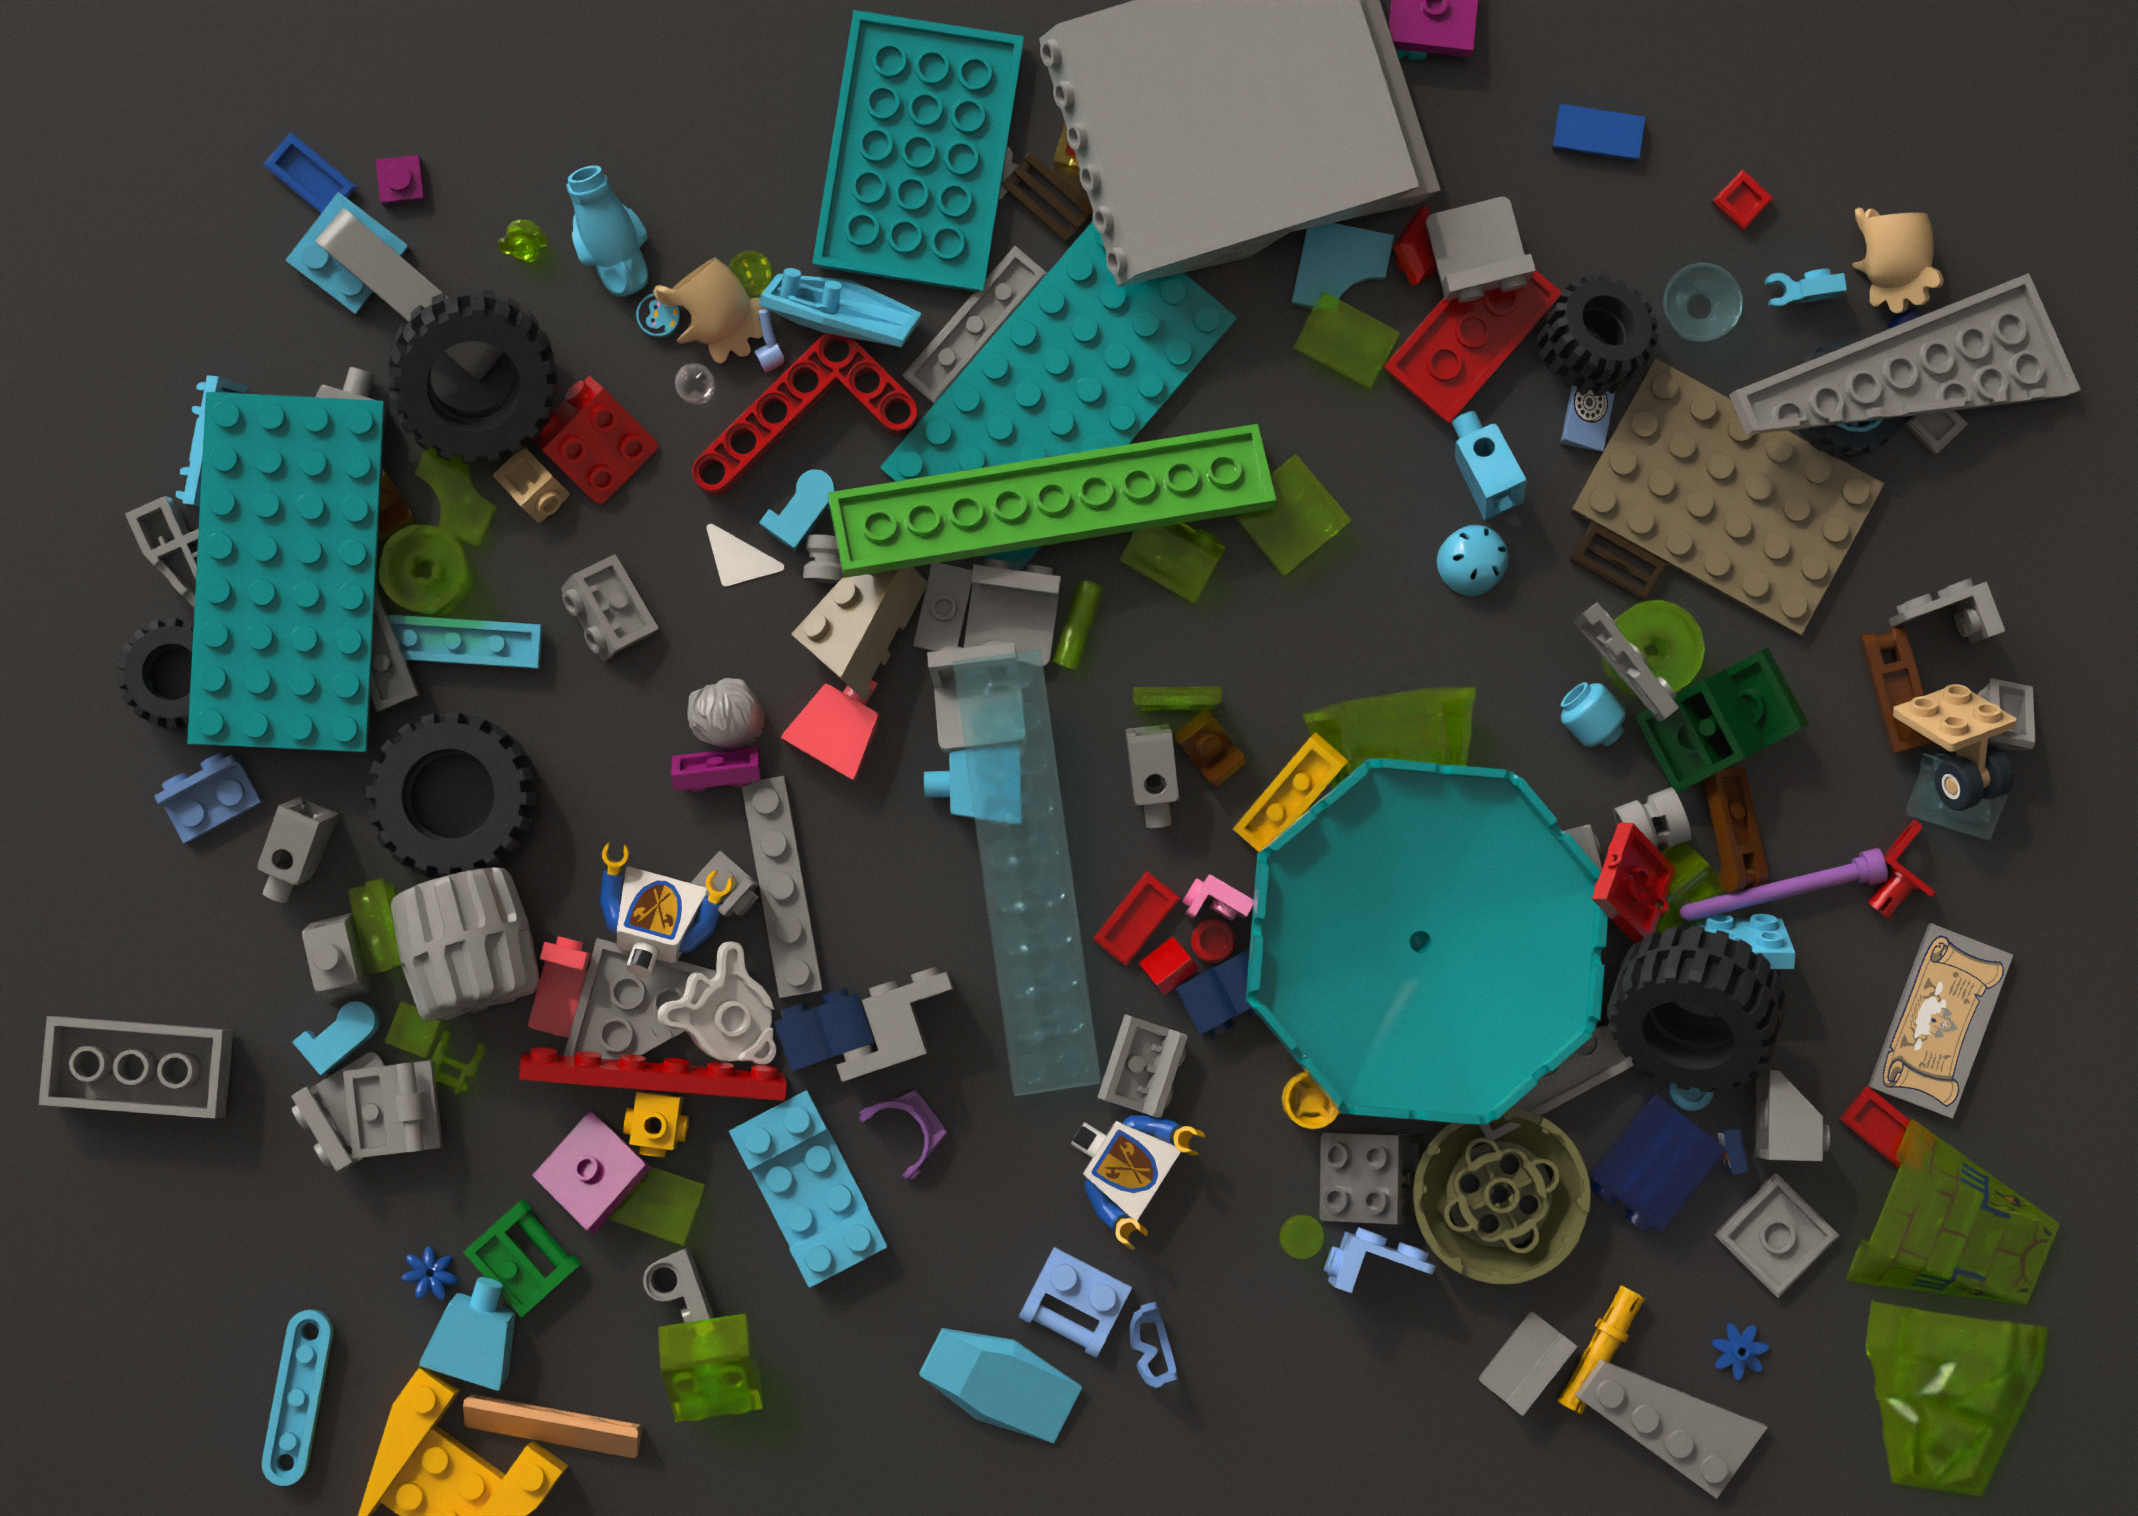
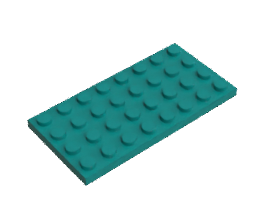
M1092 221L881 465L880 470L894 482L1131 444L1237 321V317L1184 272L1117 287L1114 275L1109 271L1106 264V250L1101 234L1097 231ZM1042 546L983 555L982 557L984 559L1007 561L1010 563L1009 569L1022 571Z
M206 392L187 744L368 753L385 418L384 401Z

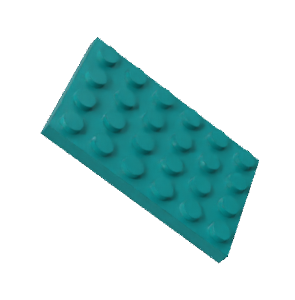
M853 10L812 261L813 267L971 292H984L1024 47V36Z

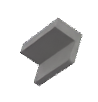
M1529 1312L1479 1375V1381L1523 1416L1578 1346L1559 1333L1536 1313Z

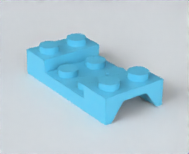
M809 1090L729 1130L748 1170L752 1172L788 1242L789 1250L809 1288L889 1246Z

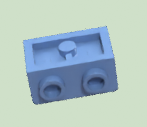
M224 752L213 755L200 764L203 770L190 777L182 773L170 778L162 784L164 791L154 796L157 803L164 806L184 844L198 839L264 803L240 757L235 755L226 757Z

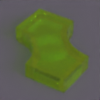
M433 447L426 451L424 450L415 475L429 483L439 499L441 517L438 530L481 547L497 507L482 498L476 491L471 480L470 464H463L461 456L453 455L452 459L447 461L437 457V450Z

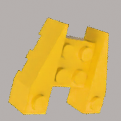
M419 1367L392 1404L358 1516H372L381 1503L399 1516H526L544 1502L569 1465L533 1440L524 1448L505 1475L437 1426L462 1388L437 1371Z

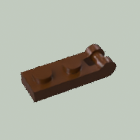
M1904 625L1889 628V633L1878 636L1873 632L1861 635L1859 637L1861 651L1868 666L1891 754L1934 743L1929 738L1893 717L1895 706L1909 702L1915 697L1924 696ZM1894 650L1897 662L1884 665L1881 653Z
M1745 766L1725 768L1705 778L1704 785L1722 863L1719 883L1724 891L1737 892L1745 887L1749 889L1766 885L1768 870Z

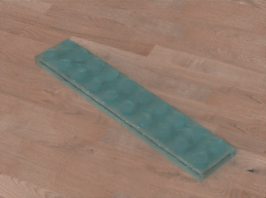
M1041 649L952 661L1013 1095L1015 1097L1101 1084Z

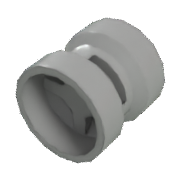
M807 535L806 550L810 553L809 558L812 561L804 565L803 580L837 584L843 577L836 537L830 535Z

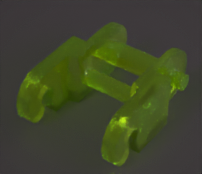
M445 1029L442 1034V1041L438 1043L432 1058L433 1062L437 1063L434 1069L435 1081H440L454 1087L455 1095L458 1096L462 1089L467 1090L468 1084L465 1083L467 1076L473 1077L484 1053L485 1045L479 1043L476 1049L477 1053L473 1056L470 1064H463L447 1057L444 1053L451 1036V1031ZM444 1063L461 1069L460 1078L457 1079L442 1073L441 1070Z

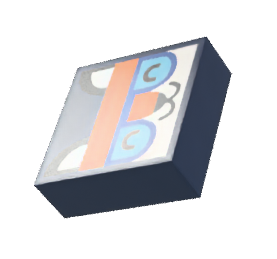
M1734 1127L1716 1130L1726 1173L1735 1175L1748 1172L1749 1166L1741 1130Z

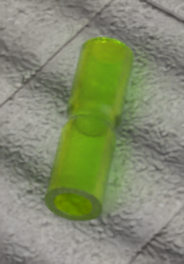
M1078 580L1067 615L1068 622L1063 627L1052 663L1072 670L1078 669L1088 638V628L1093 622L1103 591L1102 586L1085 580Z

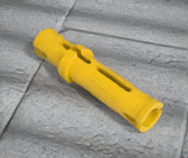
M1620 1285L1603 1319L1598 1318L1595 1324L1597 1330L1572 1373L1567 1386L1557 1401L1573 1411L1576 1410L1581 1415L1583 1414L1587 1404L1575 1396L1576 1392L1599 1360L1610 1363L1620 1343L1627 1341L1629 1334L1626 1332L1642 1303H1644V1297Z

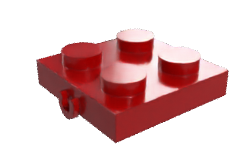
M1618 823L1613 840L1608 847V854L1600 877L1595 884L1592 900L1634 943L1643 941L1644 937L1655 932L1660 916L1665 915L1669 910L1670 906L1666 901V897L1676 868L1634 823ZM1657 904L1663 905V908L1660 909Z

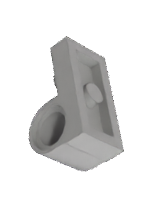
M690 1247L676 1251L649 1265L644 1273L643 1285L650 1297L654 1300L665 1302L683 1296L686 1305L680 1307L685 1326L688 1332L695 1330L698 1339L714 1334L719 1330ZM666 1267L675 1272L677 1285L674 1290L664 1291L656 1285L655 1274L659 1268Z

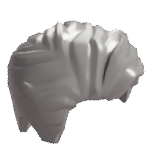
M724 678L716 684L706 685L705 688L692 692L689 696L687 712L689 727L699 740L725 749H738L752 745L756 741V737L762 733L766 719L764 710L755 694L743 680Z

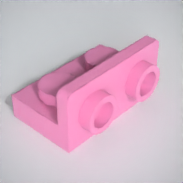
M1209 874L1204 882L1198 878L1195 879L1182 902L1189 906L1185 915L1193 919L1207 897L1213 900L1209 907L1210 909L1232 921L1236 915L1242 918L1247 917L1253 907L1254 900Z

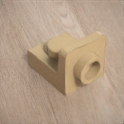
M526 447L513 455L493 474L494 478L538 523L543 522L549 515L555 513L570 495Z

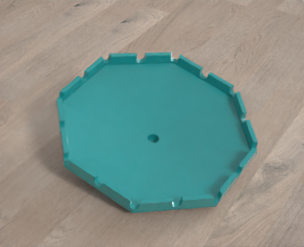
M1367 759L1257 853L1246 1002L1340 1113L1487 1125L1491 1121L1500 1118L1538 1084L1537 1081L1544 1074L1552 1072L1593 1036L1592 1032L1596 1029L1597 1021H1601L1605 966L1601 964V952L1606 947L1608 915L1592 900L1595 884L1600 877L1601 871L1574 838L1561 830L1556 823L1558 819L1523 777H1518L1513 771L1460 765H1436V763L1392 759Z

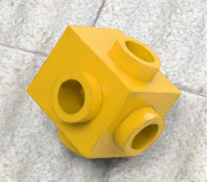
M646 1091L636 1092L634 1108H627L623 1132L630 1135L629 1145L640 1146L639 1154L665 1157L666 1149L675 1150L678 1147V1141L685 1142L689 1116L682 1115L684 1096ZM654 1117L660 1119L662 1123L659 1133L651 1128V1120Z

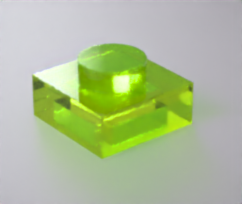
M401 1001L385 1043L423 1058H428L443 1019L435 1021L424 1020L418 1013L416 1006Z

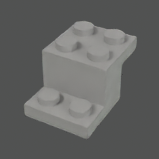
M932 967L911 974L913 980L911 984L898 988L896 981H890L869 988L871 997L863 999L862 1002L878 1051L873 1053L871 1045H867L843 1053L846 1062L836 1065L842 1082L930 1053L913 1003L954 990L949 972L940 974L938 967Z

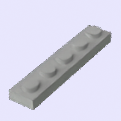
M785 776L752 782L742 787L779 998L823 991Z

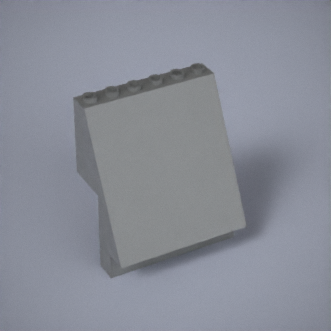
M1133 0L1059 23L1039 38L1041 58L1048 67L1054 85V99L1058 107L1061 108L1067 126V140L1070 147L1074 149L1080 168V181L1088 193L1093 209V223L1101 234L1106 250V264L1109 271L1114 275L1117 287L1247 259L1289 232L1420 204L1441 191L1380 0Z

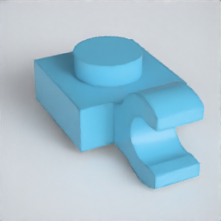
M1828 268L1804 273L1805 279H1801L1799 282L1793 281L1789 276L1782 273L1772 274L1764 280L1765 285H1780L1783 288L1784 295L1781 298L1771 299L1768 302L1769 308L1778 309L1794 302L1800 304L1838 298L1847 290L1844 273L1831 275V271Z

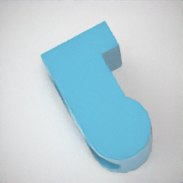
M809 470L803 473L796 483L795 495L781 514L777 515L769 509L759 522L761 528L797 553L806 541L807 535L812 533L830 508L828 492L836 491L831 477L821 470Z
M360 1001L349 1002L339 1010L336 1021L320 1035L316 1036L313 1031H305L292 1043L320 1075H328L377 1032L380 1025V1015L376 1008L369 1003Z

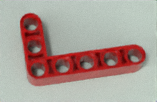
M825 333L696 459L692 469L693 479L699 488L708 495L718 496L728 492L838 383L892 435H907L917 425L919 415L916 403L853 338ZM840 342L849 347V355L842 362H831L826 358V350L833 343ZM803 373H813L818 377L817 387L809 393L799 392L795 388L796 379ZM865 373H873L880 379L878 388L871 393H863L856 388L858 378ZM773 403H781L787 407V415L784 420L775 424L764 419L766 408ZM898 403L905 404L911 410L907 421L901 424H894L886 418L887 411L892 405ZM743 433H749L756 437L754 449L746 454L737 453L733 448L734 440ZM710 464H721L725 469L724 478L717 484L705 483L702 478L704 469Z

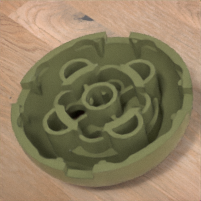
M1511 1107L1500 1118L1488 1123L1491 1129H1496L1509 1122L1522 1125L1494 1141L1485 1138L1480 1126L1477 1124L1450 1122L1434 1136L1426 1147L1414 1177V1212L1420 1231L1427 1244L1453 1270L1471 1279L1490 1284L1521 1283L1551 1271L1571 1253L1578 1243L1590 1210L1591 1190L1589 1177L1584 1161L1576 1146L1551 1121L1520 1108ZM1507 1155H1513L1519 1163L1517 1171L1513 1174H1505L1500 1168V1161ZM1467 1174L1475 1175L1479 1181V1187L1473 1193L1464 1192L1460 1186L1461 1179ZM1495 1186H1502L1506 1190V1198L1502 1202H1495L1491 1198ZM1526 1195L1534 1196L1538 1203L1536 1211L1532 1214L1523 1213L1519 1207L1521 1198ZM1486 1214H1493L1498 1220V1227L1492 1233L1483 1232L1479 1225L1480 1219Z

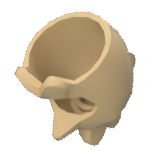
M1863 208L1855 209V219L1864 234L1867 253L1865 259L1852 263L1854 269L1867 274L1872 283L1870 303L1874 307L1883 306L1888 303L1889 309L1898 314L1906 312L1909 300L1914 305L1926 304L1930 298L1929 288H1939L1943 285L1944 281L1940 271L1932 267L1934 238L1928 214L1900 213L1881 216L1874 209H1868L1865 213Z
M716 257L699 266L672 289L657 285L653 291L656 299L664 306L674 307L680 305L691 315L690 326L676 341L679 344L698 341L708 345L709 353L716 363L726 361L729 351L740 357L748 356L751 352V347L747 341L748 337L759 339L763 336L759 320V310L766 308L759 305L760 298L749 297L738 277Z

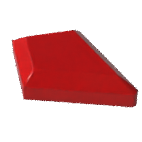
M1428 206L1418 208L1393 246L1398 256L1396 258V265L1400 271L1406 273L1411 286L1438 271L1426 228V220L1431 215Z

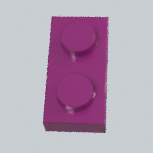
M759 746L672 756L671 779L673 791L701 792L713 786L729 785L731 787H744L752 782L761 781Z

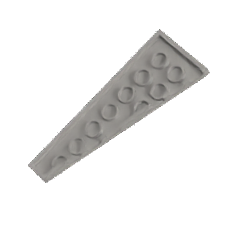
M2028 273L1738 389L1729 394V397L1746 435L2062 398L2070 396L2081 389Z

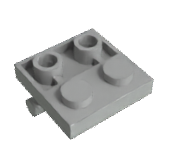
M433 1060L343 1071L353 1159L443 1148Z

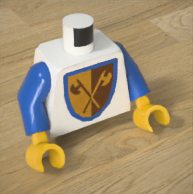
M608 842L602 851V858L608 865V870L603 871L600 905L608 930L617 935V947L631 952L626 969L637 976L649 977L652 974L656 959L668 963H676L682 953L692 952L712 936L721 914L718 908L724 903L722 897L734 890L736 881L733 876L729 877L727 886L722 891L715 886V878L719 870H715L707 876L706 888L627 866L624 873L621 871V866L628 860L630 854L628 846L624 844L623 859L614 861L608 856L610 842Z
M1130 1115L1122 1123L1115 1121L1107 1135L1086 1122L1083 1123L1071 1145L1092 1158L1083 1172L1087 1177L1084 1190L1096 1215L1116 1233L1117 1239L1127 1248L1135 1249L1129 1242V1235L1134 1230H1139L1147 1236L1148 1231L1138 1222L1139 1217L1180 1152L1191 1156L1199 1154L1189 1148V1140L1194 1135L1205 1138L1204 1132L1189 1126H1182L1163 1116L1156 1118L1150 1115Z

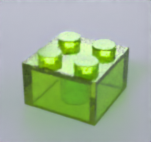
M746 1313L658 1327L660 1370L675 1422L698 1421L706 1417L743 1414L747 1411L763 1409L760 1365Z

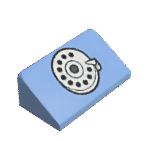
M1572 385L1560 444L1603 452L1615 393L1611 394L1607 390L1603 396H1594L1592 390H1589L1585 395L1577 392V387Z

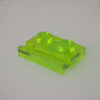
M1321 292L1302 328L1297 342H1295L1292 348L1357 383L1371 388L1378 371L1381 370L1400 332L1334 296Z
M652 1167L607 1220L684 1247L706 1186Z

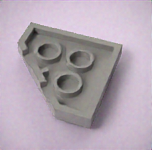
M597 938L564 1056H575L577 1051H593L602 1055L601 1059L619 1060L620 1055L632 1054L642 1056L683 1033L684 1030L662 1025L658 1020L659 1008L664 1003L676 1001L683 997L687 979L692 973L699 972L711 979L715 976L716 970L679 960L676 963H668L656 959L651 976H637L626 969L631 952L618 948L617 943Z

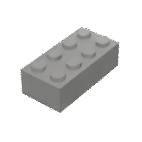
M47 1016L39 1105L214 1119L226 1117L234 1030Z

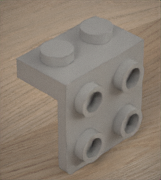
M1497 197L1434 213L1428 216L1426 220V228L1445 301L1458 298L1459 303L1473 301L1483 297L1484 291L1499 287L1501 292L1520 289L1527 285L1526 281L1530 280L1536 271L1532 255L1524 254L1512 205L1507 197Z
M984 559L983 566L973 564L972 591L964 648L981 646L986 642L994 640L1005 643L1014 642L1019 664L1047 665L1051 656L1061 576L1052 575L1053 568L1039 565H1027L1025 572L1009 569L1010 563L1002 560Z
M994 640L986 642L981 646L965 648L947 646L939 651L927 652L928 668L935 693L938 743L943 752L949 753L970 748L1020 744L1025 741L1026 727L1021 672L1014 642L1005 643Z
M375 1052L365 1054L315 1086L304 1087L291 1095L296 1104L292 1107L296 1120L304 1130L308 1128L312 1130L319 1142L314 1145L317 1155L327 1168L333 1165L336 1172L346 1170L365 1158L353 1159L343 1071L386 1066L380 1055Z

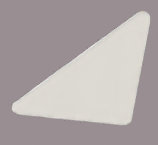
M713 524L707 525L708 536L723 586H730L784 570V565L781 562Z

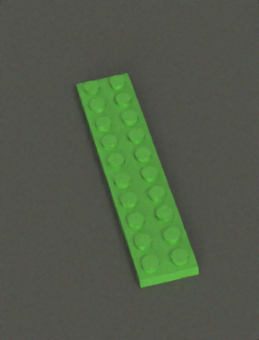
M1258 424L828 492V501L843 578L1273 509L1276 505V496Z

